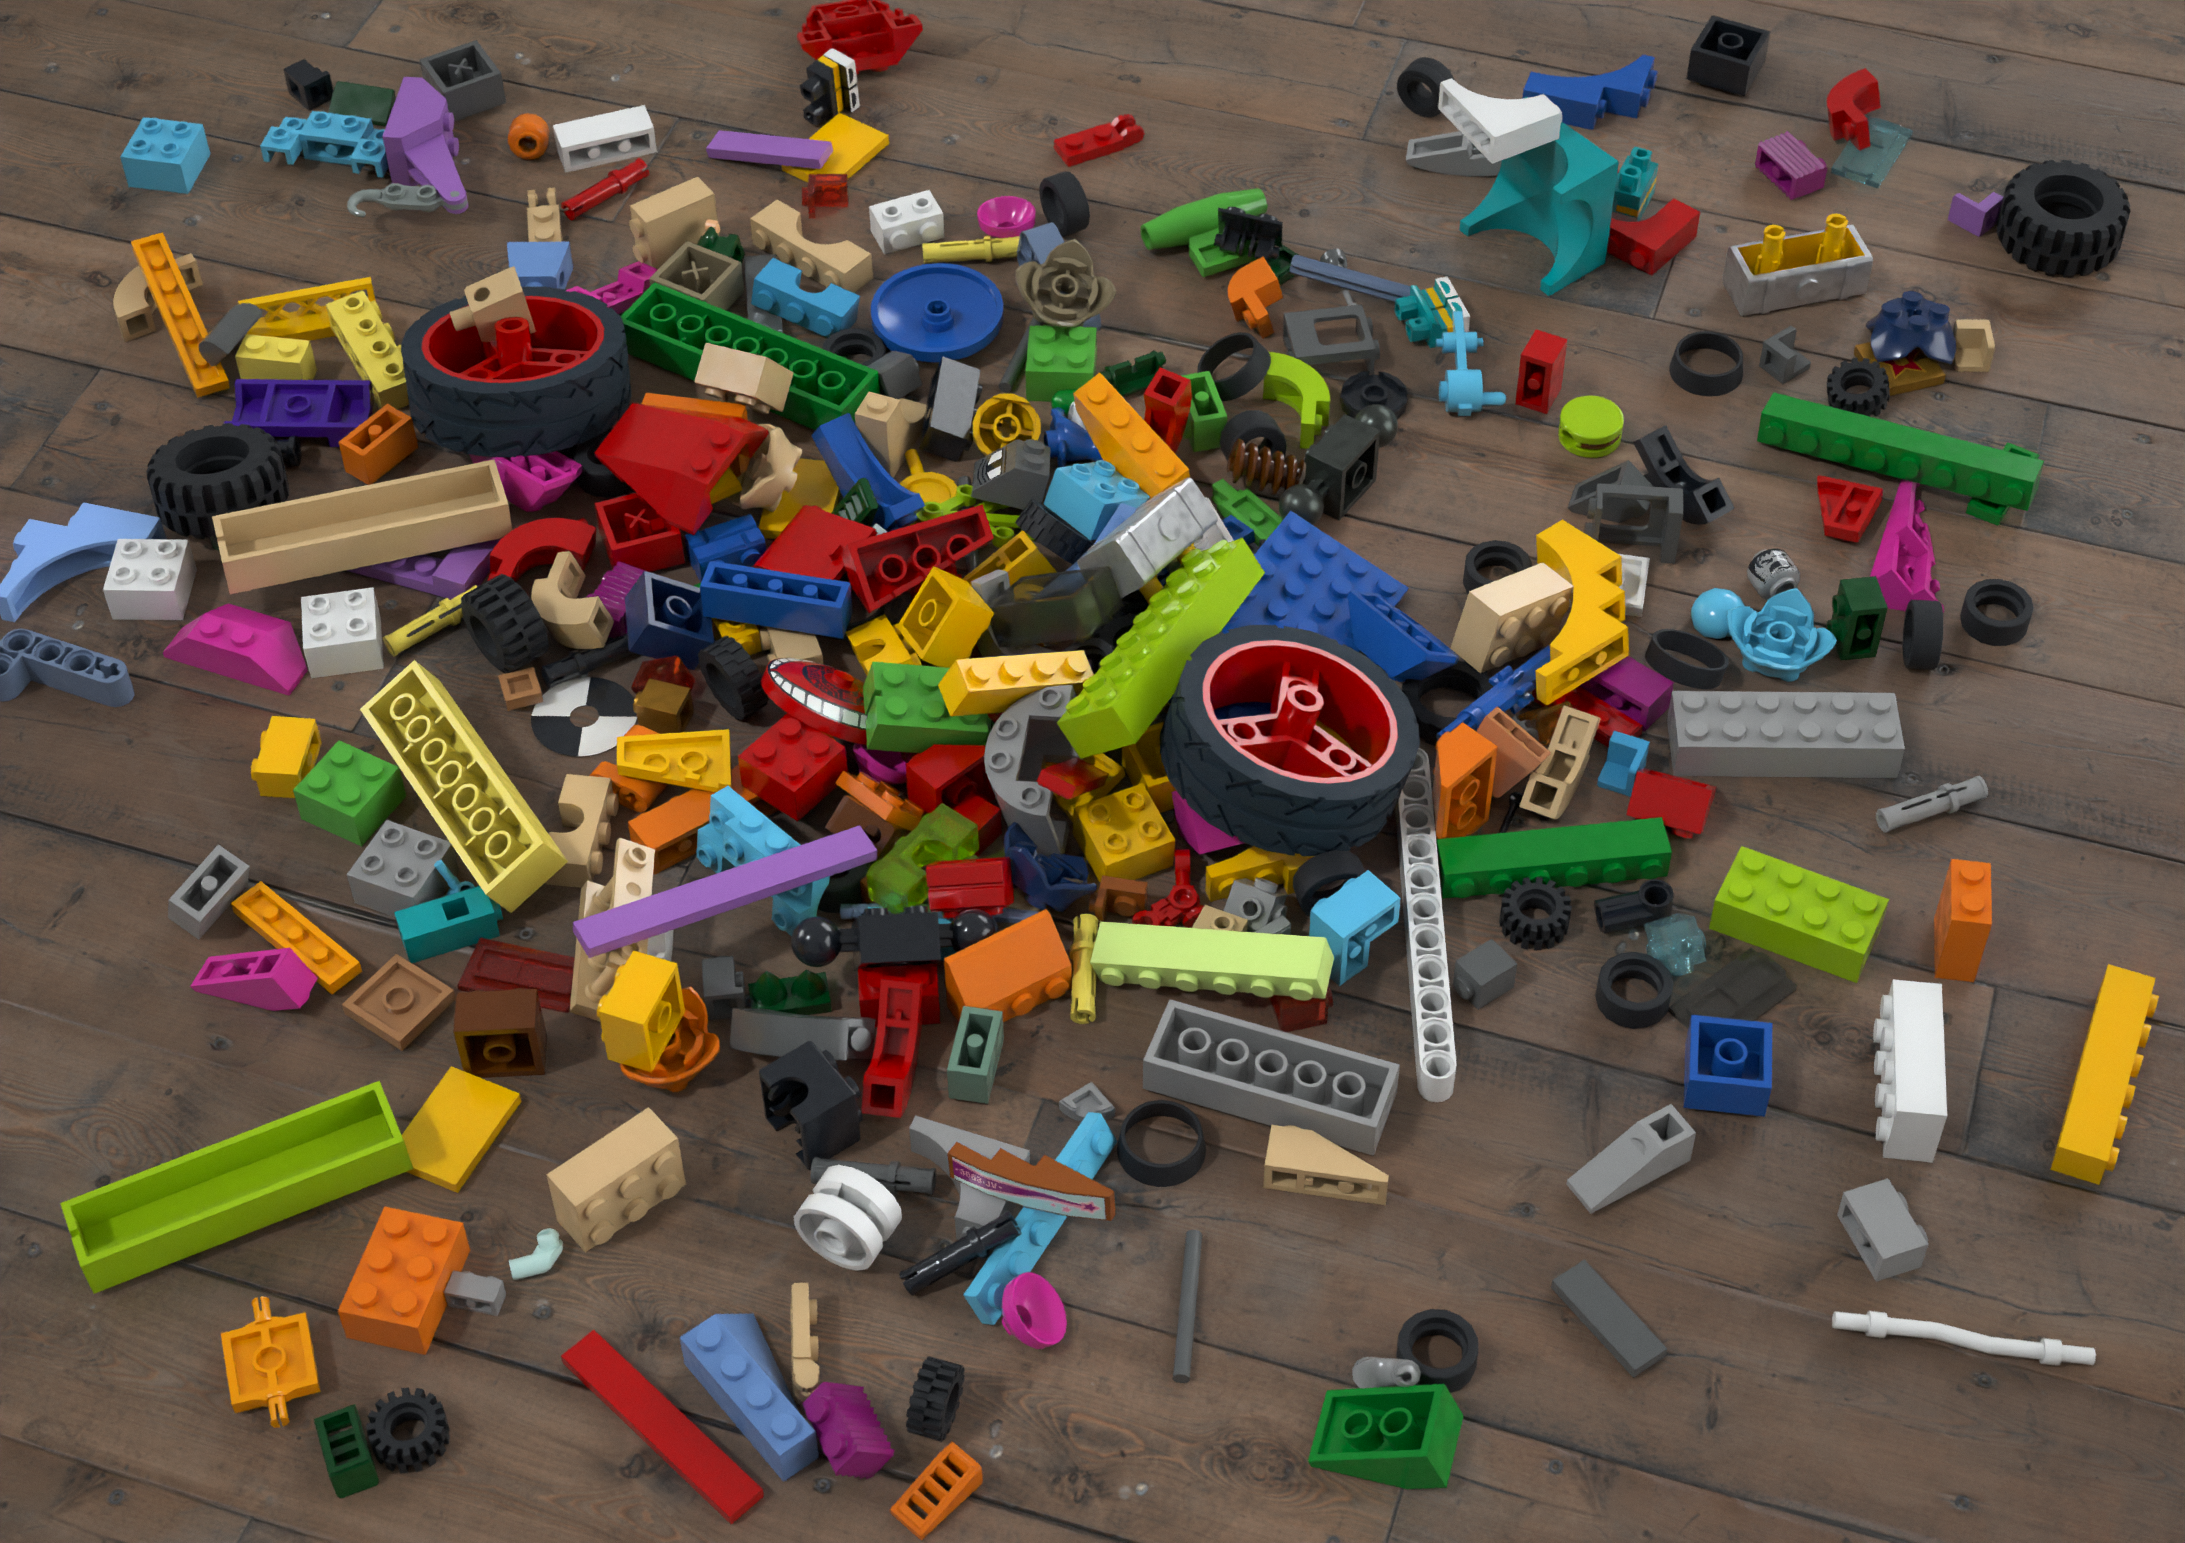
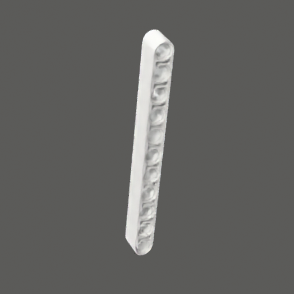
M1418 748L1414 765L1395 806L1417 1087L1419 1094L1424 1099L1430 1102H1443L1453 1094L1456 1053L1430 766L1427 753L1423 749Z

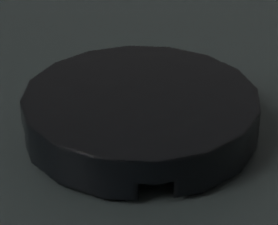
M1364 371L1351 376L1343 384L1340 403L1342 410L1354 419L1363 408L1374 404L1386 406L1399 419L1407 407V389L1399 378L1387 372L1379 371L1378 375H1370V371Z

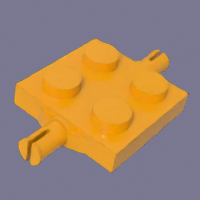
M261 1296L262 1311L258 1298L253 1299L251 1302L255 1321L243 1328L221 1333L231 1405L234 1413L259 1407H269L271 1426L280 1428L278 1413L283 1427L289 1423L286 1402L294 1398L321 1392L306 1312L288 1317H272L270 1299Z

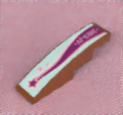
M956 1142L947 1153L950 1177L988 1195L1027 1208L1069 1217L1111 1221L1116 1215L1113 1190L1046 1155L1034 1166L1001 1148L992 1159L977 1153L959 1142Z

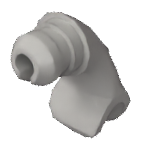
M1363 1357L1356 1361L1352 1368L1353 1381L1359 1388L1415 1386L1419 1382L1421 1375L1419 1366L1414 1361L1407 1359Z

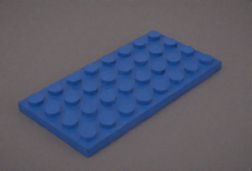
M1290 511L1254 554L1265 574L1221 632L1226 634L1229 633V629L1248 625H1277L1278 628L1287 626L1318 633L1337 640L1338 644H1345L1361 653L1362 651L1354 645L1347 599L1349 591L1378 593L1396 608L1409 588ZM1174 694L1169 699L1168 703L1171 704ZM1234 703L1214 710V713L1218 720L1270 714L1271 703Z

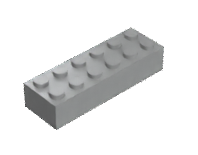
M1672 691L1667 726L1674 776L1898 777L1905 746L1895 693Z
M1169 999L1143 1060V1089L1269 1126L1293 1125L1301 1129L1313 1130L1338 1146L1374 1156L1397 1094L1400 1065Z

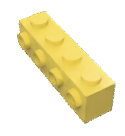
M363 290L327 303L326 308L330 326L361 379L371 381L375 402L379 409L386 404L396 409L408 406L409 401L401 344L396 346L394 342L395 336L389 323H382V315L375 301L370 302Z

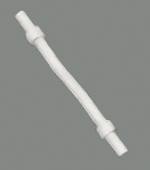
M1835 1311L1832 1318V1327L1834 1329L1862 1331L1868 1337L1885 1338L1886 1334L1935 1339L1987 1354L2039 1359L2041 1364L2059 1366L2061 1362L2094 1365L2096 1358L2094 1348L2062 1345L2060 1340L2042 1338L2040 1342L1990 1337L1937 1322L1891 1318L1885 1312L1868 1311L1867 1315Z

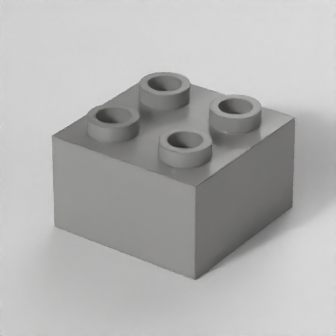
M386 820L347 873L354 902L395 917L394 912L441 898L449 886L434 867V864L438 860H442L456 877L459 873V867L454 847L447 840Z

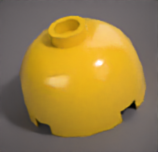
M1012 393L997 394L991 399L986 400L977 409L972 423L973 439L978 449L985 456L1017 439L1022 441L1028 439L1038 441L1041 434L1038 413H1036L1035 409L1025 398Z

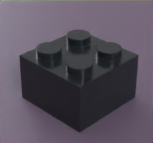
M1712 15L1691 48L1686 79L1701 85L1725 90L1732 94L1745 96L1766 61L1771 31Z

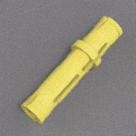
M984 236V239L970 241L923 243L924 264L968 260L992 262V259L1017 257L1020 236L1008 238Z
M474 585L471 589L450 600L448 598L439 602L440 606L414 619L395 632L384 636L382 639L389 653L395 657L398 653L425 640L448 625L456 626L461 623V618L463 617L462 608L442 619L439 616L461 605V597L478 586ZM427 623L431 624L430 626L424 628L416 634L407 637V634L422 627L423 625Z
M1080 914V918L1076 916L1073 920L1074 940L1069 951L1071 960L1073 959L1070 1018L1075 1023L1088 1024L1089 1020L1093 1022L1096 1018V973L1090 960L1098 933V919L1092 914Z

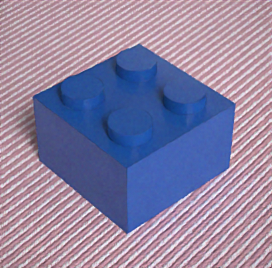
M1691 1015L1685 1042L1683 1108L1765 1117L1772 1089V1023Z

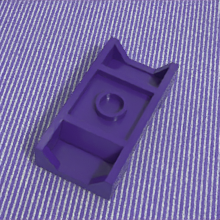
M236 379L235 412L232 421H224V424L232 423L234 426L246 424L250 425L253 429L258 427L271 436L328 437L330 447H339L338 442L371 417L375 398L371 381Z

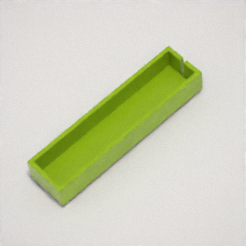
M1243 538L1231 542L1221 540L1210 549L1203 551L1194 549L1184 555L1181 559V566L1165 579L1166 585L1161 591L1150 598L1149 602L1151 604L1144 612L1134 618L1133 627L1117 640L1118 646L1112 653L1100 661L1101 667L1096 674L1089 677L1083 683L1084 689L1081 693L1067 703L1065 706L1066 712L1057 724L1080 759L1137 743L1175 693L1186 661H1191L1192 659L1190 655L1203 641L1222 631L1265 574Z
M379 1080L60 1204L68 1230L72 1236L71 1239L80 1267L95 1294L412 1170L413 1166Z

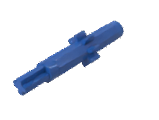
M1550 646L1542 649L1515 671L1508 665L1491 677L1488 682L1494 687L1463 709L1457 715L1456 720L1437 733V740L1445 732H1451L1462 722L1477 731L1483 719L1497 706L1503 712L1510 708L1511 712L1516 714L1535 699L1530 694L1536 688L1535 670L1550 662Z

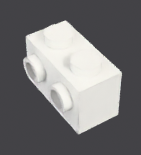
M930 190L869 206L871 232L884 254L944 238L943 212Z

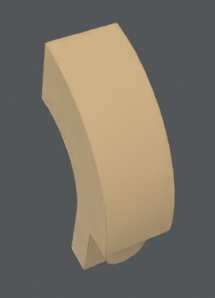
M192 253L175 259L188 290L203 285L197 261ZM137 266L120 282L113 300L115 314L125 342L156 331L152 314L157 305L140 266Z
M1565 705L1563 706L1548 747L1551 754L1540 764L1535 772H1531L1519 807L1553 819H1558L1564 813L1590 758L1589 751L1601 718Z

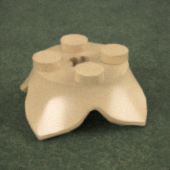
M758 424L768 429L769 434L754 453L755 462L751 470L745 471L737 478L743 490L727 498L733 505L742 509L763 508L774 512L779 505L783 490L790 492L796 482L797 473L793 472V468L801 457L802 449L790 443L780 427H775L771 424Z

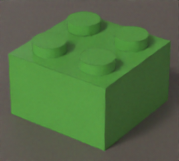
M1030 325L1025 371L1027 401L1051 402L1056 392L1065 389H1079L1096 376L1097 327Z
M340 740L293 789L302 820L361 847L406 797L398 766Z

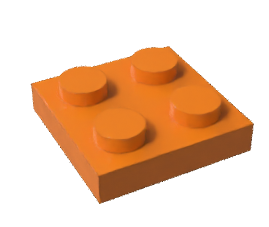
M843 771L836 781L838 786L885 821L924 837H927L934 826L933 823L922 816L925 812L923 808L909 799L902 800L898 797L900 791L882 780L879 783L863 772L855 776Z

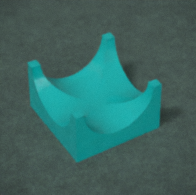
M1561 122L1559 139L1502 160L1498 176L1491 190L1475 210L1460 220L1459 230L1469 237L1485 230L1508 229L1529 234L1543 242L1550 249L1555 259L1552 269L1541 279L1540 290L1550 296L1605 264L1619 161Z

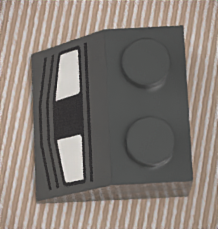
M1017 439L976 461L973 470L971 497L1023 510L1031 499L1042 504L1049 479L1051 447H1047L1042 442L1033 439L1026 441Z

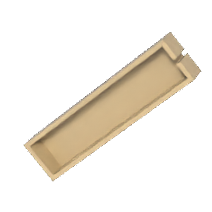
M495 460L212 516L230 594L497 540L512 531L509 505Z

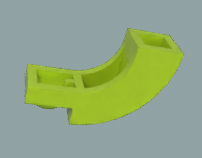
M1269 352L1271 363L1264 377L1263 399L1286 403L1298 412L1301 418L1300 448L1308 449L1314 444V435L1321 436L1322 426H1329L1330 394L1327 384L1322 376L1307 363L1292 356Z

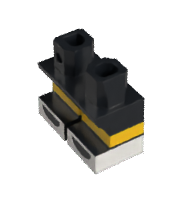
M831 48L806 68L808 79L800 85V91L804 99L810 101L811 104L803 109L805 120L817 126L824 120L830 121L844 109L852 113L860 107L858 85L856 84L855 60Z

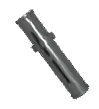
M814 1157L811 1166L812 1184L818 1183L828 1167L842 1165L853 1167L868 1174L881 1183L891 1194H897L898 1191H908L933 1195L936 1187V1168L901 1166L898 1161H891L889 1165Z

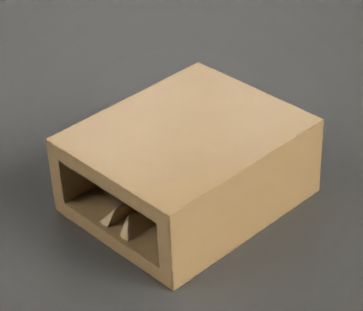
M695 177L630 205L632 220L629 221V226L635 238V245H633L634 255L641 263L659 269L686 241L698 244L700 237L706 232V220H717L714 193L699 177Z

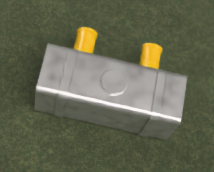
M1831 214L1826 219V228L1824 230L1785 236L1786 232L1783 227L1769 225L1764 229L1763 241L1728 247L1723 284L1740 315L1766 314L1773 310L1833 299L1842 300L1850 296L1865 294L1873 257L1854 225H1847L1848 220L1841 214Z
M1188 477L1141 504L1135 510V513L1109 535L1091 546L1087 553L1077 561V564L1104 604L1110 605L1139 589L1150 605V598L1163 588L1157 578V574L1175 558L1182 564L1181 559L1183 556L1196 549L1193 542L1218 521V517L1193 479Z

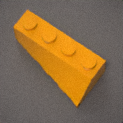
M1100 372L1073 393L1076 411L1102 459L1114 465L1115 470L1122 476L1138 483L1139 488L1148 494L1150 499L1185 478H1190L1189 468Z

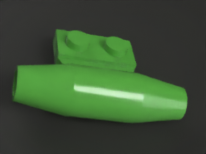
M1259 188L1225 192L1175 207L1141 225L1142 241L1148 250L1189 244V256L1202 277L1257 260L1254 258L1257 242L1252 258L1248 257L1251 240H1246L1242 256L1238 255L1242 238L1239 239L1236 254L1220 251V247L1214 246L1216 234L1219 233L1218 208L1237 207L1244 210L1246 214L1259 217L1260 214L1267 212L1265 195Z

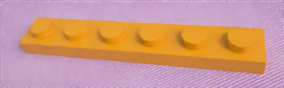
M163 232L131 241L133 253L197 398L229 389V380L221 362L217 366H211L199 352L198 346L208 333Z

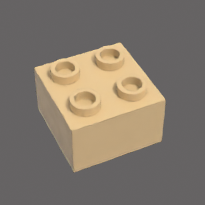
M705 343L694 383L706 388V395L718 398L721 402L746 404L753 411L769 414L770 409L783 412L794 372L764 356Z

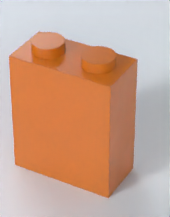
M1951 859L1934 916L1935 978L1974 982L1992 926L1991 863Z

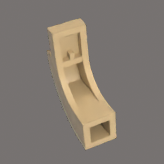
M570 551L558 552L548 577L535 579L531 599L545 626L557 642L575 649L603 648L614 621L598 596L576 599L586 575Z

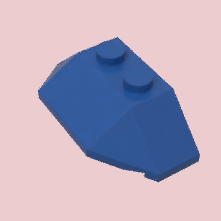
M1349 591L1347 599L1354 645L1366 654V657L1384 669L1390 679L1398 682H1405L1406 679L1423 680L1458 663L1460 658L1458 654L1403 611L1389 604L1378 593Z

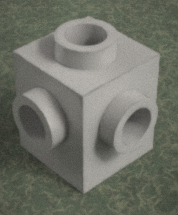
M1256 877L1255 882L1247 878L1234 880L1224 911L1247 919V932H1255L1282 915L1286 917L1287 906L1284 903L1287 895L1276 891L1278 887L1276 883Z

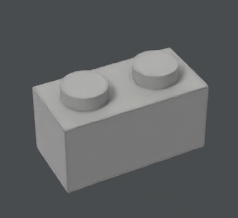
M453 1270L444 1291L449 1307L498 1316L506 1297L503 1280L494 1276L484 1277L475 1275L469 1271L459 1272Z

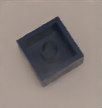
M647 571L641 574L625 597L629 651L695 670L699 664L698 653L700 650L714 643L712 618L703 616L700 588Z

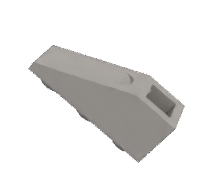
M1670 1104L1635 1123L1567 1180L1566 1185L1589 1213L1592 1214L1689 1162L1696 1132L1674 1106Z

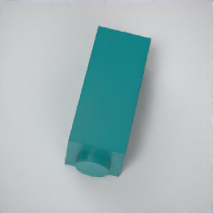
M480 886L394 912L399 933L410 963H416L499 937L497 921L503 919L500 905L490 899Z

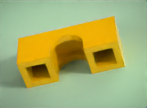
M885 614L846 632L856 658L866 676L869 673L872 662L922 666L916 652L914 653L911 645L897 629L898 623L891 625Z

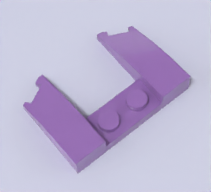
M502 538L453 548L444 560L428 555H418L346 571L452 599L471 589L474 585H481L490 572V554Z

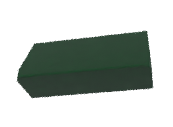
M337 81L328 113L371 118L373 125L386 126L396 100L395 91L389 88Z

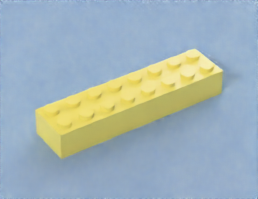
M414 660L360 709L481 889L500 906L512 913L568 862L441 681Z

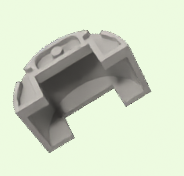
M1073 685L1046 687L1016 701L996 721L988 736L985 747L984 762L986 773L1008 828L1014 822L1018 823L1034 844L1038 846L1036 849L1037 854L1045 856L1053 853L1065 854L1070 828L1067 821L1051 820L1049 810L1053 792L1038 785L1036 781L1041 770L1045 768L1046 762L1061 763L1075 757L1080 759L1057 724L1066 712L1065 706L1076 697Z

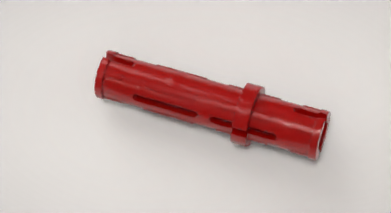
M637 158L634 162L620 170L613 169L608 173V177L567 201H563L561 203L562 209L568 207L567 210L563 211L564 214L572 221L617 193L624 194L628 191L629 186L649 176L648 169L642 171V169L647 167L646 163L641 158Z

